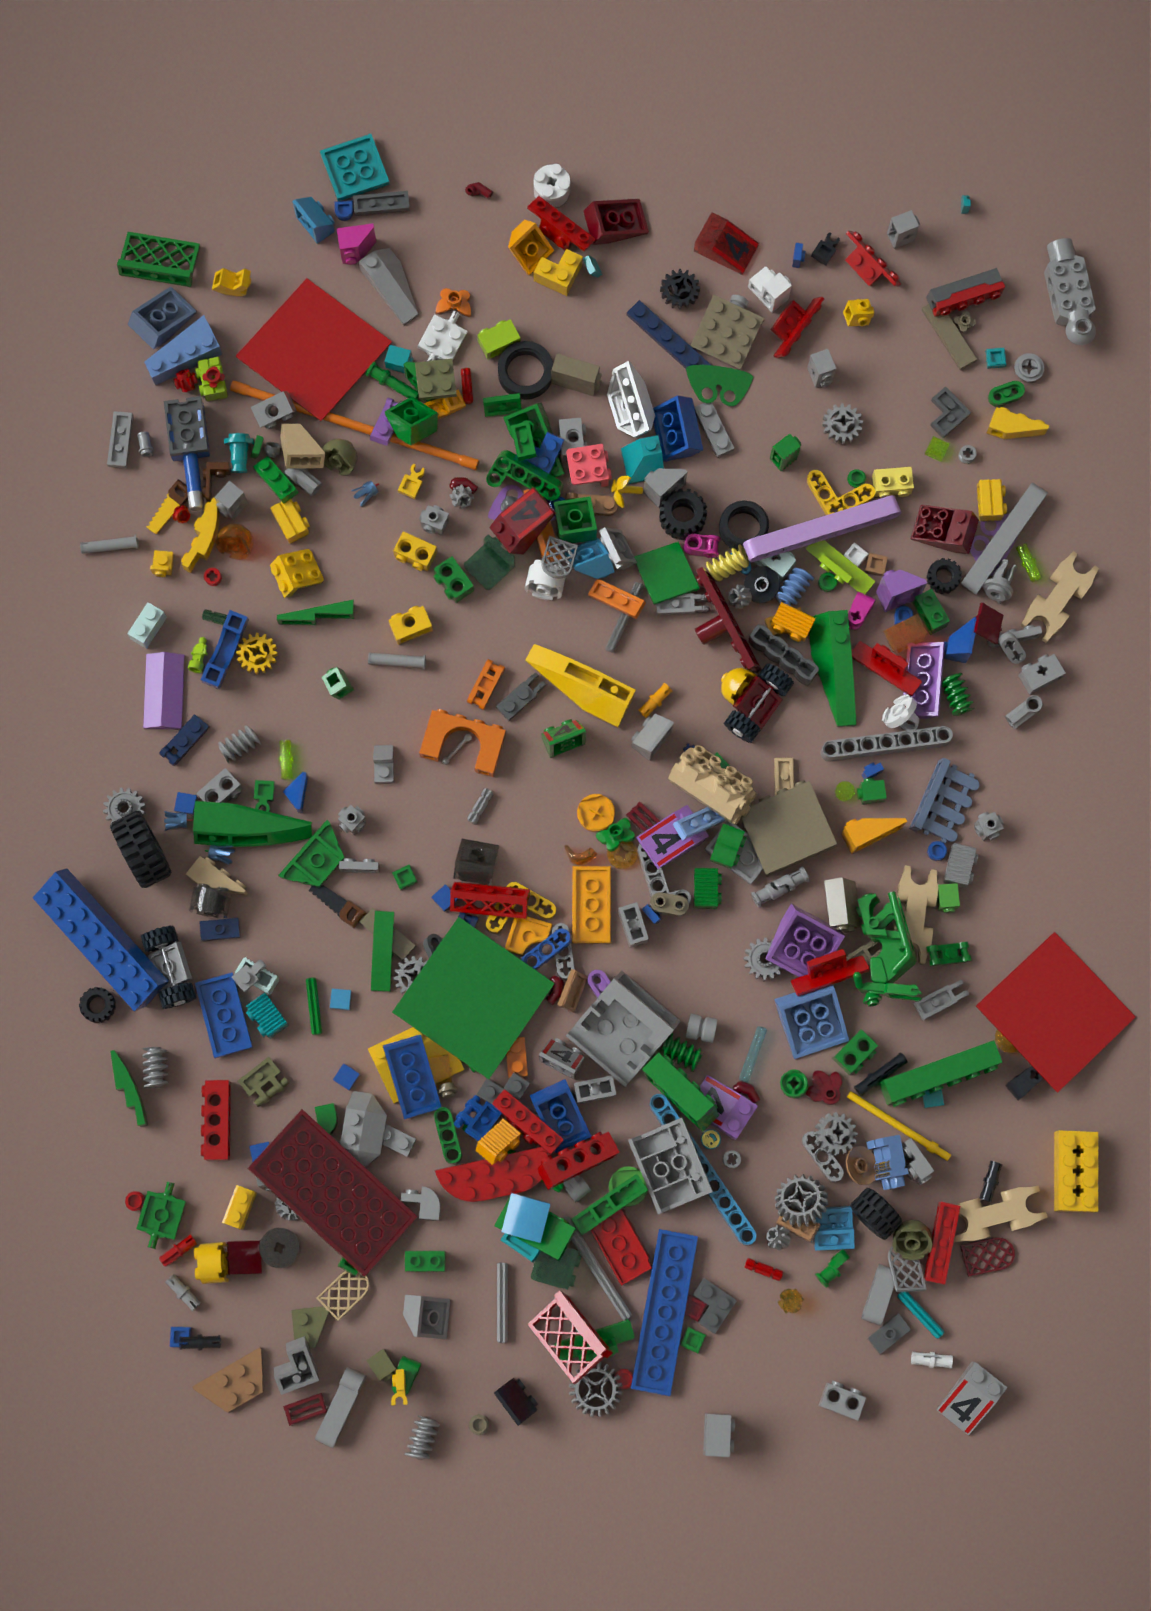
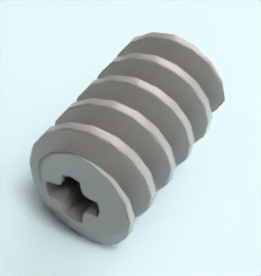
M244 726L245 733L239 729L238 737L235 734H231L232 741L226 737L225 745L222 742H218L219 749L228 764V758H231L233 761L236 760L235 754L242 757V750L248 753V746L255 749V742L262 745L253 729Z
M161 1047L142 1048L144 1051H148L142 1055L143 1058L148 1059L143 1062V1066L149 1067L143 1070L144 1074L149 1075L143 1078V1081L149 1083L144 1085V1088H162L163 1085L169 1083V1081L163 1080V1077L168 1076V1073L163 1072V1069L168 1068V1065L162 1064L163 1061L168 1060L162 1054L168 1051Z
M417 1415L421 1420L414 1421L418 1428L412 1429L416 1436L409 1438L414 1444L407 1445L412 1451L404 1455L420 1460L429 1459L430 1455L426 1451H432L433 1448L428 1443H434L435 1439L431 1435H437V1431L433 1427H439L440 1424L436 1420Z

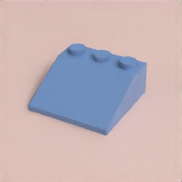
M833 985L801 996L792 993L774 999L794 1059L849 1041Z

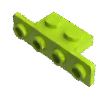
M825 540L810 544L806 548L808 552L822 562L820 566L828 573L832 570L837 574L834 578L840 583L844 584L846 582L863 594H866L874 585L875 580Z

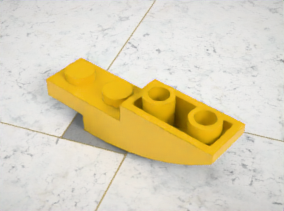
M215 498L206 503L203 515L195 521L194 530L198 537L196 536L191 543L192 548L189 553L186 552L181 560L184 570L189 573L192 572L200 557L207 561L215 544L219 528V508L216 506Z

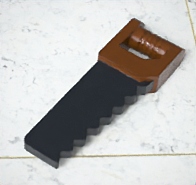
M321 885L320 888L311 886L308 890L313 895H317V899H321V902H325V905L329 906L330 910L338 913V917L352 928H355L361 918L367 914L364 910L352 902L346 901L324 885ZM352 909H355L357 912L349 921L348 915Z

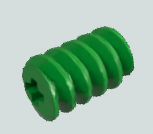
M963 673L943 679L941 686L946 688L944 694L949 695L946 700L952 702L949 707L954 709L952 711L953 716H959L975 709L970 708L974 701H967L971 694H964L968 687L961 686L966 682L965 680H959Z
M673 1033L668 1036L661 1051L664 1050L663 1056L671 1054L670 1059L672 1061L678 1058L677 1064L680 1065L685 1061L684 1068L692 1065V1072L695 1071L702 1057L701 1048L694 1051V1044L687 1047L686 1040L680 1044V1037L673 1040Z

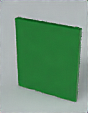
M679 541L634 556L637 562V569L654 605L699 590V585Z

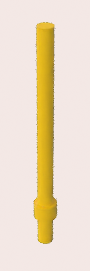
M850 1091L848 1094V1099L926 1147V1150L931 1154L935 1153L946 1161L951 1157V1154L940 1148L938 1143L924 1138L854 1092Z

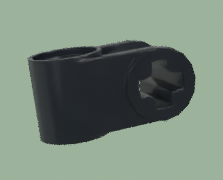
M1031 1066L1020 1075L1014 1077L1005 1086L1018 1101L1041 1082L1043 1077ZM1035 1072L1037 1075L1035 1076V1078L1031 1079L1029 1076H1031V1073Z

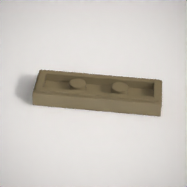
M374 908L360 921L372 934L374 932L376 911ZM394 927L393 953L403 961L416 946Z

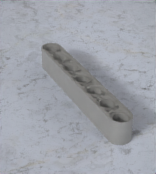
M1033 482L965 576L961 582L962 586L974 594L979 592L1048 492Z
M940 726L830 740L824 743L820 754L825 761H837L939 748L949 744L953 733L949 727ZM938 734H946L947 740H941ZM925 735L928 737L929 742L923 743L919 737ZM901 738H907L910 744H902ZM888 740L891 743V747H884L882 741ZM863 743H870L872 745V749L866 750L863 747ZM851 745L854 749L853 752H846L844 746ZM831 747L835 753L829 755L825 752V748Z

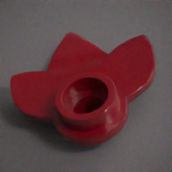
M814 1071L812 1076L813 1086L808 1087L805 1094L814 1102L823 1101L828 1105L836 1104L841 1097L839 1089L842 1086V1078L840 1074L835 1071L828 1076L823 1071ZM829 1092L834 1093L833 1097H828L827 1094Z

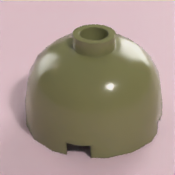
M343 439L328 441L322 447L325 452L324 465L331 471H333V467L341 471L339 475L351 474L358 457L353 444Z
M911 1219L904 1221L894 1231L892 1245L894 1251L901 1254L902 1258L919 1260L924 1258L928 1252L930 1253L933 1239L930 1229L924 1223Z

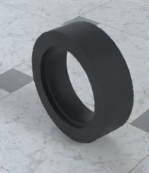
M520 341L508 346L498 361V378L502 388L509 395L520 393V398L523 400L541 396L551 385L552 358L543 346L535 342ZM521 355H531L537 358L544 368L541 379L530 386H521L513 382L508 375L507 369L514 358Z

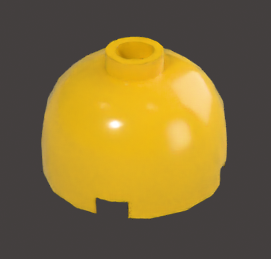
M735 668L728 673L726 672L721 678V692L724 698L734 705L756 674L745 668Z

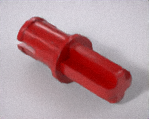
M190 1234L177 1245L173 1244L174 1247L160 1256L159 1260L163 1266L167 1267L180 1256L184 1257L183 1254L198 1244Z

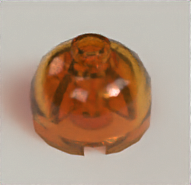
M235 523L227 524L220 529L215 540V546L219 552L231 554L229 558L238 560L248 558L254 545L252 533L244 525Z

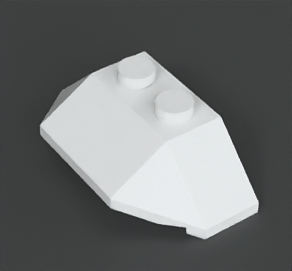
M628 361L613 369V376L609 384L607 396L617 429L636 438L652 429L655 413L645 381L631 362Z

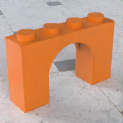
M442 709L432 710L419 752L420 757L439 762L444 742L448 736L457 731H468L478 738L481 745L475 765V772L494 777L505 740L506 730H503L502 726L492 724V726L485 725L484 721L474 719V721L467 720V717L460 714L455 716L449 715L447 711Z

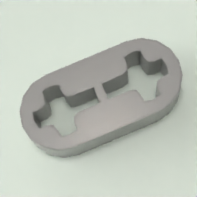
M1006 632L1000 636L999 643L1009 660L1015 664L1024 661L1026 653L1016 636L1011 632Z

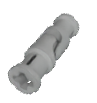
M800 867L798 871L790 875L786 874L765 885V888L752 892L751 896L759 908L763 903L771 899L775 900L795 890L796 886L804 882L807 883L810 879L805 869Z

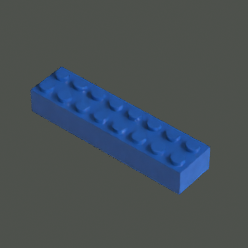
M68 868L56 871L33 896L36 903L133 1011L146 1007L169 982Z

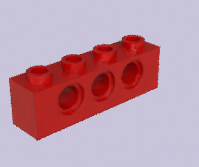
M205 1080V1085H202L201 1090L202 1097H205V1105L201 1106V1116L204 1117V1125H201V1136L204 1137V1144H201V1156H204L206 1161H230L231 1081ZM214 1096H220L221 1102L217 1106H212L211 1099ZM215 1115L220 1116V1123L213 1126L211 1118ZM214 1135H219V1144L213 1146L210 1142L211 1138Z
M609 1131L604 1134L599 1132L591 1137L592 1140L588 1142L582 1140L574 1145L575 1148L571 1150L566 1148L558 1152V1156L555 1158L549 1156L541 1161L542 1164L537 1170L547 1189L549 1190L616 1157L620 1151ZM591 1147L595 1148L598 1154L592 1153ZM574 1155L580 1157L581 1163L574 1159ZM557 1163L562 1164L565 1170H560Z

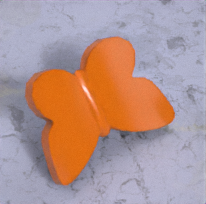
M445 288L440 292L441 300H439L436 306V314L456 309L465 316H471V307L469 302H467L470 299L468 291L460 290L458 292Z

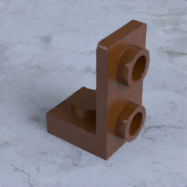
M206 462V469H203V480H206V486L202 488L203 498H206L207 502L212 500V475L218 478L231 475L229 462Z

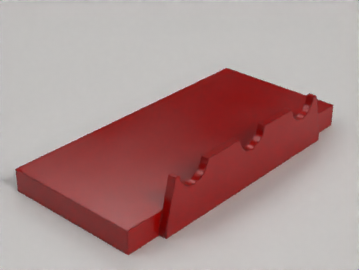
M619 1210L591 1229L621 1286L652 1268L648 1260L650 1255L647 1253L625 1210Z

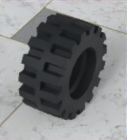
M941 558V560L938 559L931 564L926 578L930 588L935 590L934 592L948 594L958 587L962 578V571H960V566L956 565L957 562H952L949 558L947 560ZM941 569L949 571L952 575V580L948 583L939 581L936 576L937 572Z
M94 987L87 989L88 991L84 992L83 996L80 997L79 1007L81 1014L87 1020L94 1023L108 1021L111 1015L113 1016L114 1010H116L114 996L104 988ZM101 997L104 999L105 1008L102 1012L94 1013L91 1011L90 1002L93 998Z

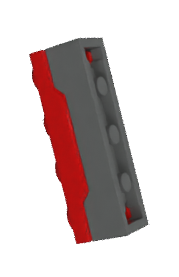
M995 268L930 289L926 298L935 317L939 315L946 316L954 310L958 309V311H961L969 305H979L987 299L995 300L999 298L1005 289V285L1002 282L1003 280L998 269Z

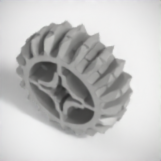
M802 1174L801 1178L794 1175V1180L792 1181L787 1177V1184L781 1182L782 1189H777L776 1191L778 1195L775 1196V1201L777 1202L775 1207L778 1210V1215L783 1216L785 1222L789 1220L792 1226L795 1222H797L798 1227H801L802 1223H805L808 1227L809 1221L816 1224V1217L822 1219L821 1212L827 1211L825 1206L828 1205V1200L826 1199L828 1194L824 1191L825 1187L820 1185L818 1179L813 1181L814 1179L811 1175L808 1179H806L804 1174ZM802 1189H809L811 1191L805 1192ZM800 1194H801V1196H802V1199L804 1200V1201H803V1207H802V1205H801V1202H799V1200H800V1196H799V1195H800ZM789 1208H791V1209H798V1210L801 1211V1213L794 1212V1211L790 1210Z
M601 1362L597 1364V1368H593L587 1373L600 1372L605 1374L599 1381L593 1382L586 1375L581 1379L588 1386V1393L583 1399L579 1395L581 1380L576 1384H569V1387L575 1388V1391L569 1392V1395H576V1398L572 1399L571 1402L575 1403L578 1401L580 1403L576 1406L577 1410L582 1406L585 1407L582 1412L584 1415L588 1409L591 1410V1417L594 1416V1411H598V1416L601 1417V1410L603 1409L606 1414H609L607 1407L610 1405L612 1409H615L616 1407L612 1402L616 1401L619 1403L620 1399L615 1396L616 1394L622 1395L623 1393L622 1391H617V1387H622V1383H615L620 1376L617 1375L613 1378L612 1374L615 1372V1369L607 1372L606 1370L609 1365L605 1364L604 1369H601ZM609 1379L612 1383L610 1399L603 1392V1386ZM588 1381L591 1384H594L595 1386L603 1381V1383L600 1385V1393L603 1395V1397L597 1393H594L590 1397H588L591 1393L590 1390H592L590 1389L591 1385L588 1383ZM593 1397H599L605 1402L601 1406H590L586 1403Z

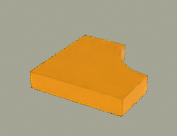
M528 916L527 919L514 918L505 949L511 953L523 956L526 949L531 945L541 943L549 937L553 924Z

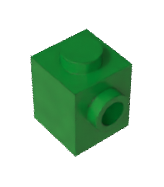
M868 778L860 783L859 788H857L858 800L861 799L862 805L885 802L887 797L884 780L875 781V778Z

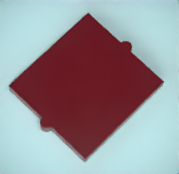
M980 603L974 633L993 644H998L1004 615L985 603Z
M260 1240L227 1242L226 1260H228V1275L262 1274L261 1259L263 1256L261 1255Z

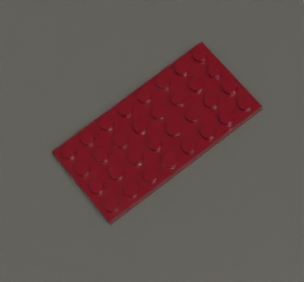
M303 1109L294 1116L247 1168L363 1277L369 1273L417 1218L404 1203Z

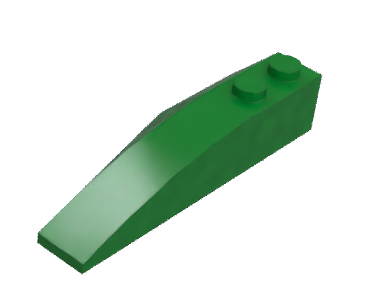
M827 611L812 616L816 619L809 632L811 656L819 668L818 676L821 679L823 690L829 701L837 727L856 726L848 611Z

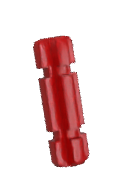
M462 368L463 401L465 404H472L471 369Z
M750 1258L746 1260L744 1266L746 1269L755 1270L754 1272L766 1277L771 1276L772 1279L777 1281L781 1280L783 1276L782 1270L773 1269V1267L761 1262L756 1263L755 1260Z

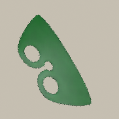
M692 365L686 367L689 382L696 396L703 403L714 402L718 392L716 386L721 385L720 400L727 406H735L742 400L753 380L751 374L728 367L713 365ZM710 388L713 392L712 398L705 399L702 396V390ZM726 391L734 392L735 400L733 402L725 400L724 394Z

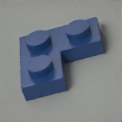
M547 432L541 447L535 446L537 457L526 459V461L550 474L565 439Z

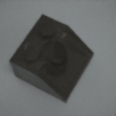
M461 839L455 860L453 879L479 883L481 885H491L499 845Z

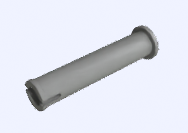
M135 534L134 537L80 542L82 554L128 548L139 549V540L137 534Z
M369 652L368 664L417 667L425 670L426 655L422 657Z

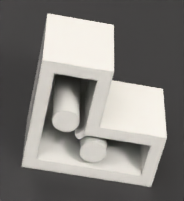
M765 266L749 279L748 288L771 313L789 300L792 287L791 281L780 272L776 275L773 270H769Z

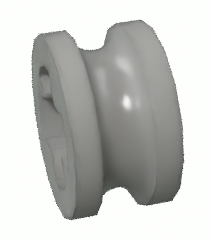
M971 445L963 446L958 455L959 460L964 464L973 462L976 457V449ZM965 451H969V454L971 453L972 455L966 458V455L963 454Z
M734 1150L726 1152L723 1156V1163L728 1168H735L741 1162L740 1154ZM729 1154H732V1156L735 1155L737 1157L735 1159V1165H732V1163H727V1160L729 1159Z

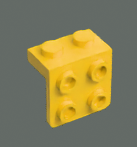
M310 549L278 555L270 564L271 572L275 576L279 590L284 598L291 597L298 588L321 584L324 581Z

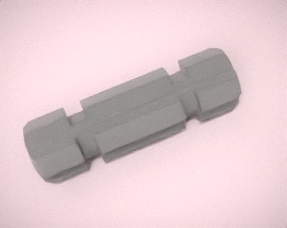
M485 788L482 791L481 797L478 798L472 809L473 812H470L467 817L469 822L477 824L479 815H482L488 800L493 796L491 790Z

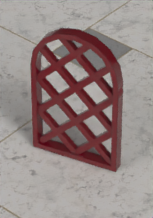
M991 1238L960 1245L968 1277L1005 1269L1013 1263L1015 1257V1250L1012 1244L1004 1238ZM993 1240H1000V1242L997 1245L993 1242ZM1003 1241L1009 1245L1006 1250L1000 1246ZM987 1242V1244H986L985 1247H983V1246H981V1245L979 1244V1243ZM990 1243L996 1246L993 1253L987 1250ZM974 1245L972 1250H969L965 1246ZM976 1246L983 1249L980 1256L973 1252ZM998 1248L1005 1252L1002 1258L995 1255ZM964 1249L969 1252L967 1258L965 1256ZM985 1251L991 1255L988 1261L982 1258ZM1007 1254L1012 1257L1009 1263L1003 1260ZM971 1255L978 1258L975 1264L969 1261ZM993 1257L1000 1260L997 1266L990 1263ZM980 1260L986 1263L983 1270L977 1266ZM1002 1262L1006 1264V1266L999 1268ZM968 1264H970V1265L973 1266L970 1272H969ZM988 1265L994 1268L992 1270L985 1271ZM975 1268L978 1269L979 1271H981V1272L972 1274V1272L974 1271Z

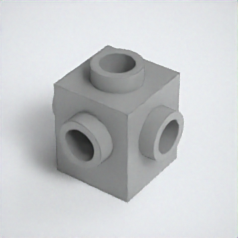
M428 505L426 510H422L419 517L424 531L443 535L450 519L449 513L444 512L441 507L436 505L433 507Z
M352 805L348 808L344 807L338 814L340 816L338 818L339 827L346 833L350 832L353 835L357 832L359 833L366 825L365 812L358 806L355 808ZM352 815H354L355 819L353 821H349L348 819Z
M987 811L978 816L979 819L974 823V828L977 835L981 836L983 841L988 838L993 840L1000 836V832L1004 829V823L1000 815H996L995 812L989 814ZM988 821H990L992 827H989V826H988V824H987Z

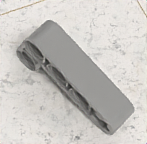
M639 844L637 853L651 897L658 892L678 896L683 895L690 904L691 895L687 890L682 889L669 893L662 867L657 869L655 873L648 872L647 866L654 865L651 859L647 860L646 852H642L643 847ZM654 883H661L663 889L655 891L652 885ZM657 899V900H656V903L658 904L660 901H663V900H662V899ZM679 902L675 904L678 909L683 907Z
M350 1367L346 1368L340 1380L339 1388L316 1434V1441L331 1448L335 1446L367 1375Z

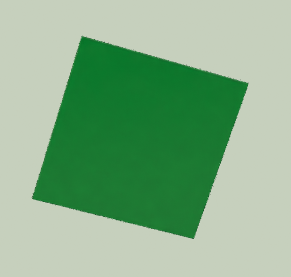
M458 917L392 1013L489 1080L554 985V982Z

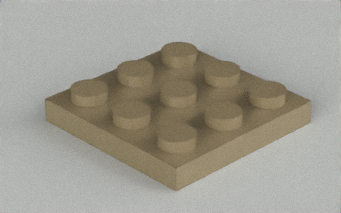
M713 295L690 346L741 369L765 318Z

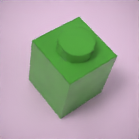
M958 883L938 885V911L943 910L944 913H953L955 909L960 907Z

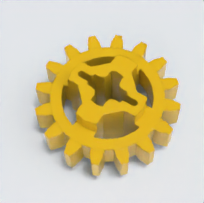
M256 633L255 637L249 634L248 640L242 638L244 644H238V648L241 650L236 651L237 656H241L237 660L238 663H242V669L248 667V673L254 670L256 675H258L259 670L266 673L265 668L272 669L271 663L277 662L273 657L278 656V653L274 651L277 649L276 644L271 645L273 643L272 638L267 640L266 634L260 637L259 633ZM265 646L269 648V654L264 651L266 648ZM258 651H260L261 654H257L255 657L253 653H257ZM245 653L250 656L249 662L245 659Z

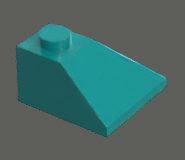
M658 435L640 438L621 448L626 476L631 477L628 484L644 482L645 477L651 471L655 472L658 468L664 469Z

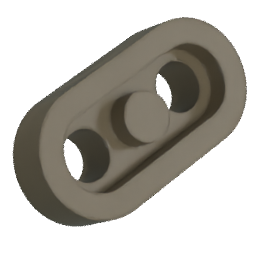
M658 892L650 899L652 910L658 913L682 916L686 914L689 908V903L683 896ZM662 899L664 903L662 905H658L656 903V900ZM677 902L682 903L683 907L678 909L676 908L675 904Z

